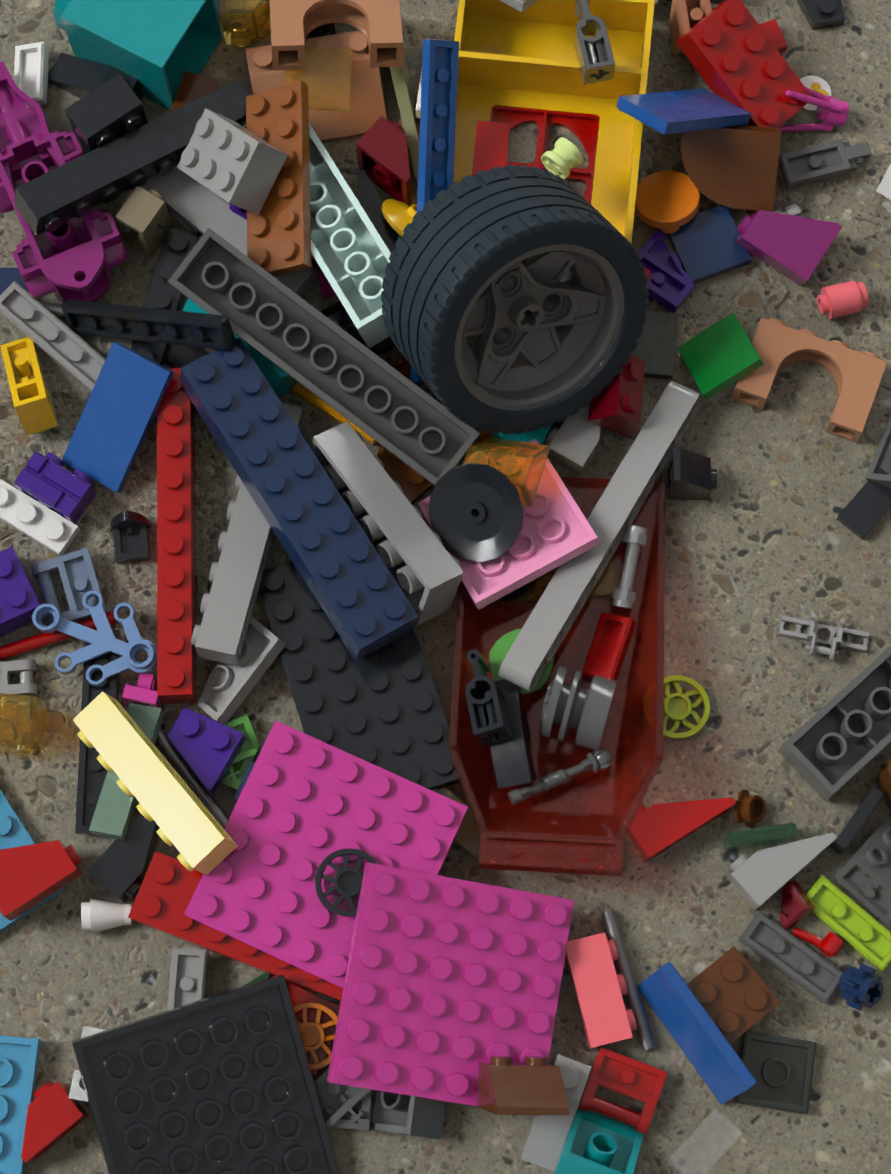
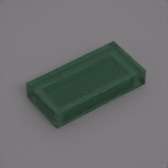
M790 822L727 833L723 839L724 850L726 852L794 840L798 836L796 824Z

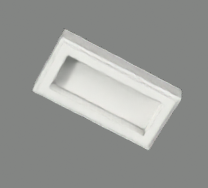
M44 41L15 46L14 82L21 91L40 105L47 104L49 46Z

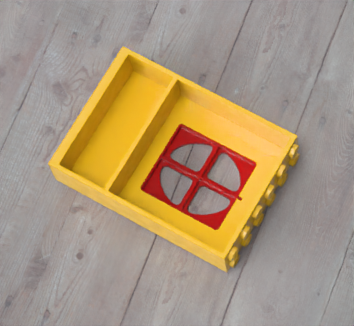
M459 0L454 41H459L453 183L456 181L459 183L462 181V178L472 175L477 121L510 123V131L524 123H536L538 125L535 160L532 163L507 161L506 166L514 165L517 167L518 165H524L529 168H541L542 170H547L541 161V156L548 149L550 128L553 125L564 126L579 139L585 149L589 163L583 169L571 168L570 175L565 180L584 182L586 189L582 196L632 243L643 123L619 110L617 104L620 96L646 94L655 0H589L591 15L600 17L606 25L615 61V69L612 80L584 85L575 49L576 26L580 20L575 15L576 0H538L523 13L500 0Z

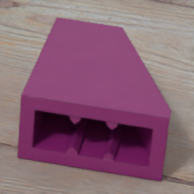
M759 210L752 217L747 214L736 229L740 235L735 243L800 286L808 281L842 226L829 221Z

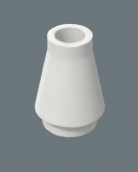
M90 899V902H81L82 931L90 930L92 934L123 925H131V919L128 918L131 904H120Z

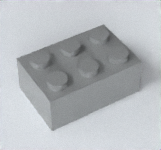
M205 108L186 149L181 155L177 168L228 203L259 215L288 155L237 122Z

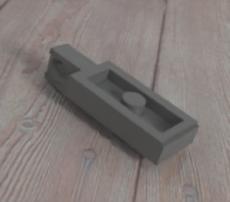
M840 139L779 155V165L788 189L848 174L857 170V165L869 162L872 153L868 142L850 146L849 141L843 142Z

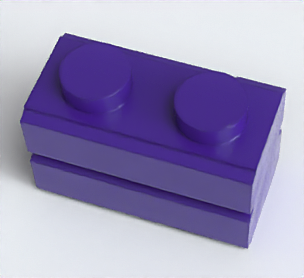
M37 451L34 452L26 467L22 469L16 478L14 485L21 492L76 524L83 515L85 508L89 506L96 496V491L91 484L93 480L78 469L73 473L63 467L65 465L64 461L50 452L46 456Z

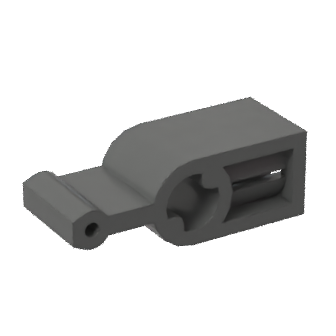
M576 0L575 15L580 20L576 26L575 49L584 85L612 80L614 77L615 61L606 25L600 17L591 15L589 0Z

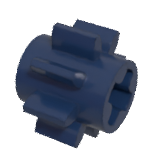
M861 963L859 969L851 966L843 972L839 979V990L841 992L840 997L847 1000L846 1005L861 1011L863 1005L871 1008L880 1001L884 988L881 982L882 977L875 974L876 969Z

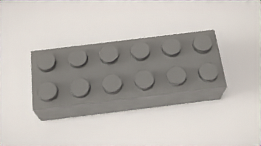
M347 421L314 436L311 446L313 453L417 613L416 625L418 626L449 610L464 574L459 561L452 557L442 545L439 535L432 531L425 523L419 509L416 506H412L399 483L391 479L385 471L382 461L371 453L365 445L362 435L357 431L355 432Z

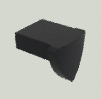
M122 511L111 520L110 532H113L115 561L117 564L151 560L148 535L151 521L146 516L132 511Z

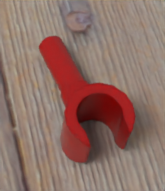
M797 927L792 932V935L817 946L828 957L835 956L843 947V940L832 932H828L823 940Z

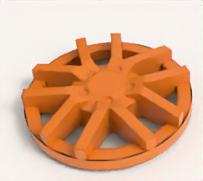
M306 1001L293 1006L294 1013L303 1009V1022L298 1019L296 1020L305 1053L307 1054L310 1051L316 1062L308 1063L310 1070L325 1067L330 1064L332 1050L325 1041L334 1040L335 1033L325 1034L324 1028L335 1024L337 1026L338 1016L331 1008L321 1002ZM307 1008L317 1009L315 1021L308 1020ZM321 1011L327 1013L332 1019L320 1023ZM320 1046L328 1054V1057L322 1061L316 1052V1049Z

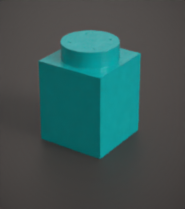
M56 0L54 7L55 24L60 29L66 31L76 57L110 65L137 79L144 98L170 111L184 70L200 74L223 38L215 0Z

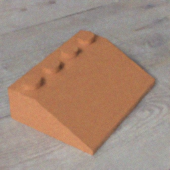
M360 30L305 39V70H273L271 45L245 49L253 94L300 80L308 85L309 123L322 143L362 137L381 116L387 120L379 67L370 68L368 40Z

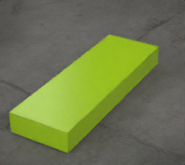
M821 875L806 893L815 907L810 913L882 972L891 962V932L825 876Z

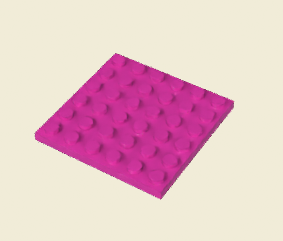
M275 720L224 828L238 846L208 875H202L184 915L343 988L356 916L346 917L337 915L321 903L315 888V877L322 861L337 850L352 848L367 853L380 865L439 875L468 807ZM345 855L337 857L331 862L343 869ZM350 855L349 868L356 869L359 859L358 855ZM366 859L363 861L361 872H364L365 863L368 862ZM329 865L326 866L323 872L324 875L335 879L338 873ZM322 879L321 888L323 893L334 884ZM335 890L326 899L333 905L341 894ZM359 894L352 897L356 910L359 902ZM347 898L337 907L340 910L351 911Z
M366 862L327 1082L478 1106L479 1063H490V1056L512 1057V1063H526V1056L548 1057L549 1061L574 900Z

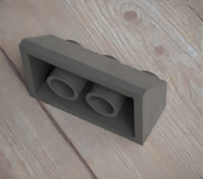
M371 1090L370 1130L441 1140L446 1101Z

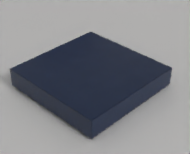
M720 205L700 212L688 223L680 226L675 233H667L671 245L681 261L682 269L689 274L694 284L748 265L751 261L748 251L735 243L740 234L736 231L737 227L726 206Z

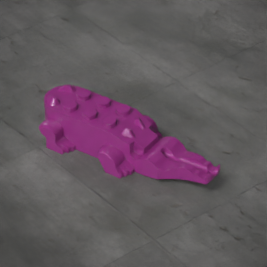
M0 61V213L15 210L27 237L21 240L22 243L16 245L17 250L13 251L12 255L31 296L37 298L53 293L62 303L66 300L96 302L106 294L111 286L113 277L111 268L126 261L128 253L110 212L103 214L102 210L97 212L92 210L83 217H73L63 222L55 231H45L36 236L15 207V189L84 155L74 131L68 134L66 131L61 133L58 131L50 132L40 104L17 87L4 61Z

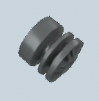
M560 665L556 675L549 683L543 703L541 736L549 738L554 723L559 724L561 727L558 741L563 742L569 729L574 728L577 729L576 746L598 751L617 681L595 675L588 689L582 688V671L576 670L571 685L565 683L568 667Z

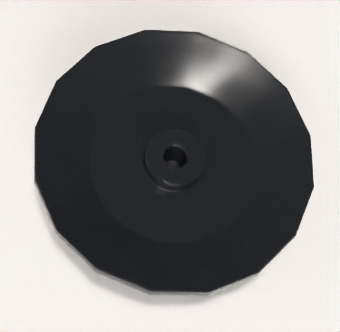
M467 463L451 468L437 481L430 496L429 519L433 531L439 535L442 545L447 551L463 560L484 562L502 556L515 544L522 530L524 508L517 488L504 473L490 465Z

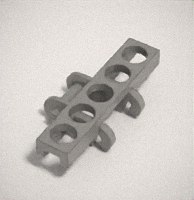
M811 613L809 621L783 615L781 617L778 636L810 642V645L806 644V650H809L808 656H812L813 652L829 655V660L833 661L834 655L838 656L839 651L835 650L836 647L863 653L867 651L870 633L843 628L845 619L840 618L838 627L814 623L816 613ZM787 622L793 623L796 626V632L784 630V624ZM802 626H808L807 634L800 632ZM826 629L830 634L829 639L826 641L820 640L817 636L818 630ZM843 633L846 635V642L842 641ZM852 636H860L863 639V645L851 643ZM815 643L828 645L831 647L827 648L815 645Z

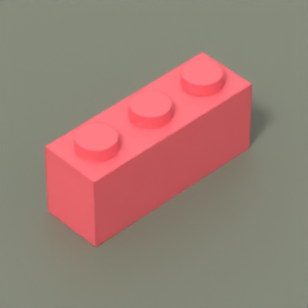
M603 932L568 941L565 957L589 1050L632 1039L631 1031L637 1030L632 1009L626 1010L622 996L628 993L623 974L616 975L613 961L618 960L614 940H607L606 933Z

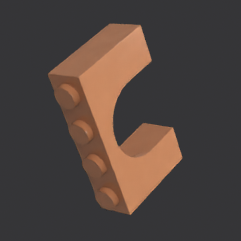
M269 0L273 70H305L304 41L313 29L328 23L351 25L359 29L366 36L369 45L370 68L403 67V34L399 0Z
M761 317L752 344L764 365L737 381L731 399L763 410L774 378L784 366L796 361L817 363L830 372L837 386V400L825 432L857 443L865 427L887 361L881 360L877 354L869 351L861 353L850 349L847 344L841 341H827L819 338L810 330H796L787 327L781 320L774 318L767 320Z

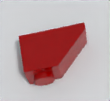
M48 1081L33 1094L36 1099L28 1105L21 1158L25 1163H33L89 1117L77 1100L68 1098L70 1090L64 1082L57 1081L53 1084L51 1081Z

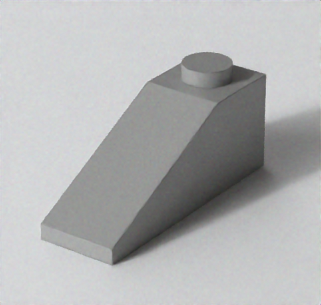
M831 832L759 850L750 858L744 853L729 866L734 872L727 879L756 910L838 837Z
M557 1054L553 1065L560 1067L570 1107L569 1115L535 1116L520 1157L521 1160L553 1172L592 1068Z

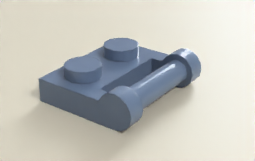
M88 548L45 560L31 566L33 577L38 578L45 604H52L58 609L62 618L75 623L92 618L90 612L86 610L82 603L83 596L91 590L98 591L102 595V591ZM56 571L60 573L70 611L61 613L51 574ZM91 597L88 600V606L94 607L99 603L98 597ZM104 604L103 609L105 613H108L106 605ZM48 615L49 618L46 619L47 626L54 622V616Z

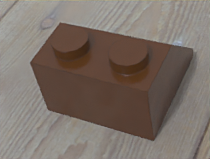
M490 1056V1063H479L478 1108L496 1115H569L570 1110L560 1067L547 1063L548 1057L526 1056V1063H512V1057Z

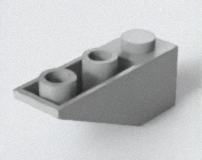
M589 405L578 409L579 412L567 416L559 429L554 427L545 442L548 445L547 458L580 477L597 452L600 440V426L588 422Z

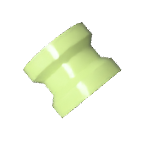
M561 137L555 142L552 151H546L541 156V161L549 172L565 180L570 175V169L578 167L583 162V156L572 142Z

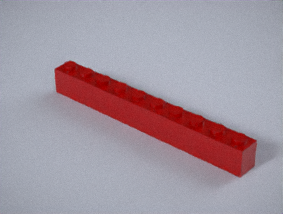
M181 368L170 369L174 372V375L157 410V696L163 704L197 703V652L195 645L191 644L193 630L196 625L195 406L181 386Z

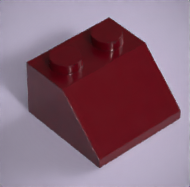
M381 116L356 143L359 170L365 169L371 182L393 199L411 206V183L406 132L395 121L390 123Z
M630 354L631 358L627 364L623 365V370L618 377H614V382L608 388L605 387L602 390L603 393L598 398L591 400L588 422L635 440L641 425L645 360Z

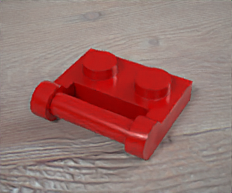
M599 1047L578 1109L586 1112L591 1109L635 1126V1131L646 1135L668 1072ZM598 1085L643 1102L642 1112H636L595 1096Z

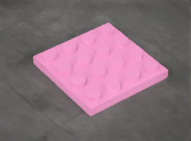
M536 439L488 464L504 473L519 492L524 508L523 526L515 544L502 556L484 562L463 560L449 552L452 557L459 561L464 572L461 581L478 610L600 544L597 535ZM429 496L417 504L433 531L429 519Z

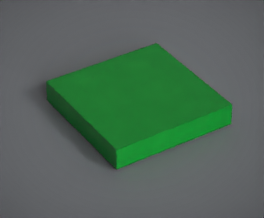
M734 312L678 347L699 389L707 400L764 365Z

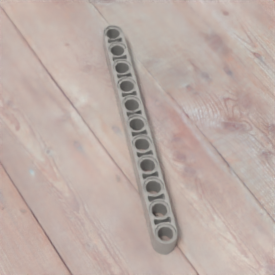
M674 381L668 384L587 519L600 544L558 567L500 666L499 677L530 692L536 687L620 545L627 525L633 523L670 460L673 448H677L696 416L703 399V394Z

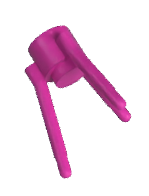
M807 87L805 88L811 96L791 90L786 91L787 97L818 106L816 118L821 120V123L782 125L779 127L781 132L815 130L831 132L833 126L842 127L845 124L849 111L848 102L837 100L836 97L824 95Z

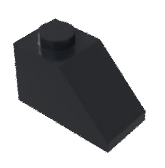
M673 448L667 468L668 500H708L711 489L717 488V470L711 469V458L683 448Z

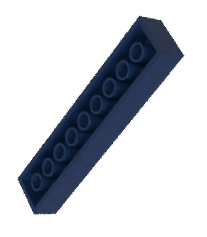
M238 338L236 339L237 345L232 351L216 349L182 367L181 386L357 662L413 630L418 615L244 343Z

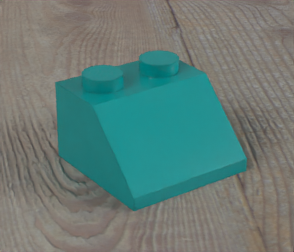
M577 1108L554 1174H633L644 1134L635 1131L633 1127L594 1112H586Z

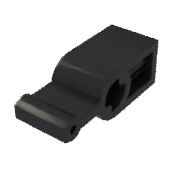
M477 649L469 650L467 660L472 665L474 678L467 683L465 695L473 735L483 748L512 740L513 736L505 698L495 682L488 677L487 673L490 668Z

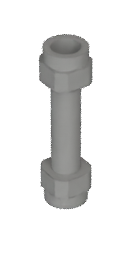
M627 525L626 532L624 531L622 542L627 543L619 589L613 588L612 606L632 609L633 603H635L637 593L632 592L640 546H646L647 528Z

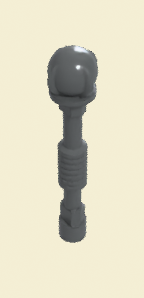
M599 748L598 751L588 753L587 759L581 761L580 764L567 770L560 769L530 786L526 785L519 789H514L508 792V797L511 803L515 805L543 789L547 791L567 782L568 778L579 773H586L591 770L597 773L599 769L604 770L611 766L613 755L608 749Z

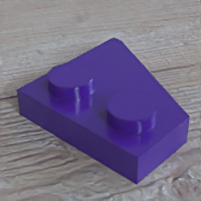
M185 707L168 734L170 742L202 782L208 793L212 795L215 794L246 740L243 733Z

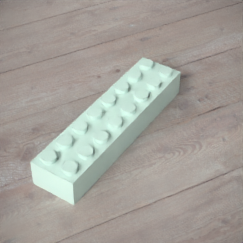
M309 123L311 253L368 348H371L389 337L388 329L384 323V315L382 314L381 292L384 291L382 288L383 278L386 277L384 272L387 263H390L389 257L391 253Z

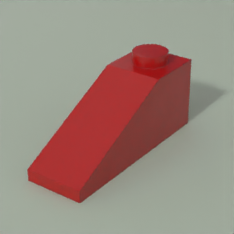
M733 797L654 804L648 809L643 804L626 815L629 821L625 822L623 828L646 863L731 810L736 802Z

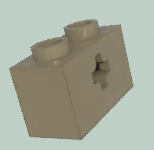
M139 186L135 188L115 216L124 242L151 259L161 247L167 227L173 228L165 199L158 192L149 189L147 192Z

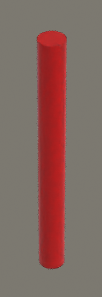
M114 611L105 613L110 626L117 624L113 614ZM92 618L77 622L80 625L97 630ZM59 631L41 633L0 646V660L74 637Z

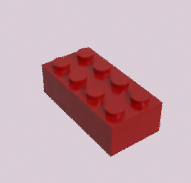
M741 0L723 1L675 41L714 94L751 113L749 123L746 124L747 126L779 128L807 104L787 97L785 94L787 90L811 96Z

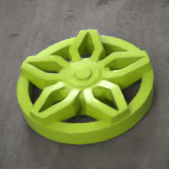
M672 675L659 680L650 689L645 702V712L648 722L657 733L666 738L681 740L694 736L704 727L710 713V702L706 691L697 681L687 676ZM671 682L677 693L670 694ZM678 682L686 683L695 690L682 694L683 689ZM665 685L664 694L667 699L664 697L653 698L655 692ZM700 695V697L694 703H691L690 699L688 698ZM703 701L704 713L702 719H700L697 712L691 709L697 708ZM658 703L664 704L662 710L654 708L651 705ZM652 713L657 715L665 714L661 726L655 721ZM692 716L697 726L687 722L686 718ZM670 719L674 721V726L667 731L666 725ZM680 721L685 727L691 729L683 733H674L679 728Z

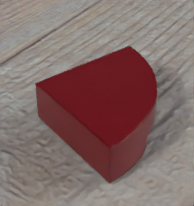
M789 880L781 892L783 896L779 916L784 929H792L815 909L797 880Z

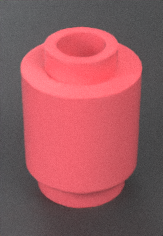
M854 280L822 287L821 295L817 296L818 309L828 319L859 313L862 308L868 307L869 304L868 293L864 283H856Z

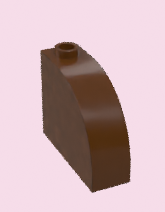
M743 125L682 132L681 154L683 164L691 181L701 193L723 206L746 210L748 215H753L759 210L773 212L781 128Z

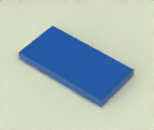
M704 88L620 96L617 108L664 135L743 126L749 123L751 116L750 112Z
M113 342L62 461L67 466L84 472L91 479L111 490L121 492L174 372L119 342Z
M666 963L637 986L721 1105L757 1083L672 963Z

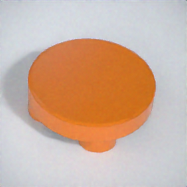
M673 170L658 171L645 177L637 186L636 215L646 224L660 228L664 233L671 234L678 231L680 226L693 219L699 209V189L694 185L690 177L684 173Z

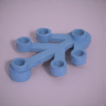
M88 591L82 599L84 607L92 616L97 631L62 618L58 609L52 604H41L33 612L32 620L39 631L43 633L59 631L90 644L71 653L62 652L56 656L54 664L61 674L69 675L75 671L77 665L109 652L122 657L103 666L96 664L87 669L86 679L94 687L103 686L109 677L131 669L135 673L142 674L150 672L157 665V648L151 641L141 638L134 620L136 616L135 610L128 603L118 604L114 608L113 614L117 622L123 625L129 643L115 638L103 609L105 604L104 598L98 591ZM91 597H98L99 603L94 607L88 606V600ZM122 609H129L130 616L126 619L119 618V612ZM46 616H54V622L51 625L46 626L43 624V619ZM146 652L148 653V658L144 662L136 661L137 654ZM63 659H71L70 667L66 669L60 668V662ZM94 671H102L103 676L99 681L91 680V675Z

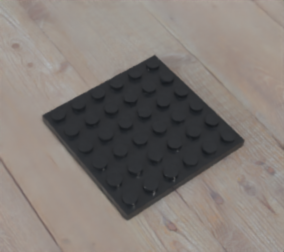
M282 974L72 1041L108 1174H339L285 977Z

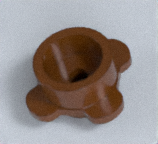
M742 789L734 806V819L737 823L743 822L747 828L752 829L764 819L766 805L762 797L750 795L748 790Z

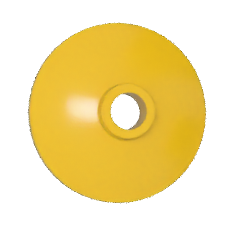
M386 199L381 205V211L389 225L400 236H403V230L408 223L411 224L412 218L417 213V205L412 204L409 206L395 199Z

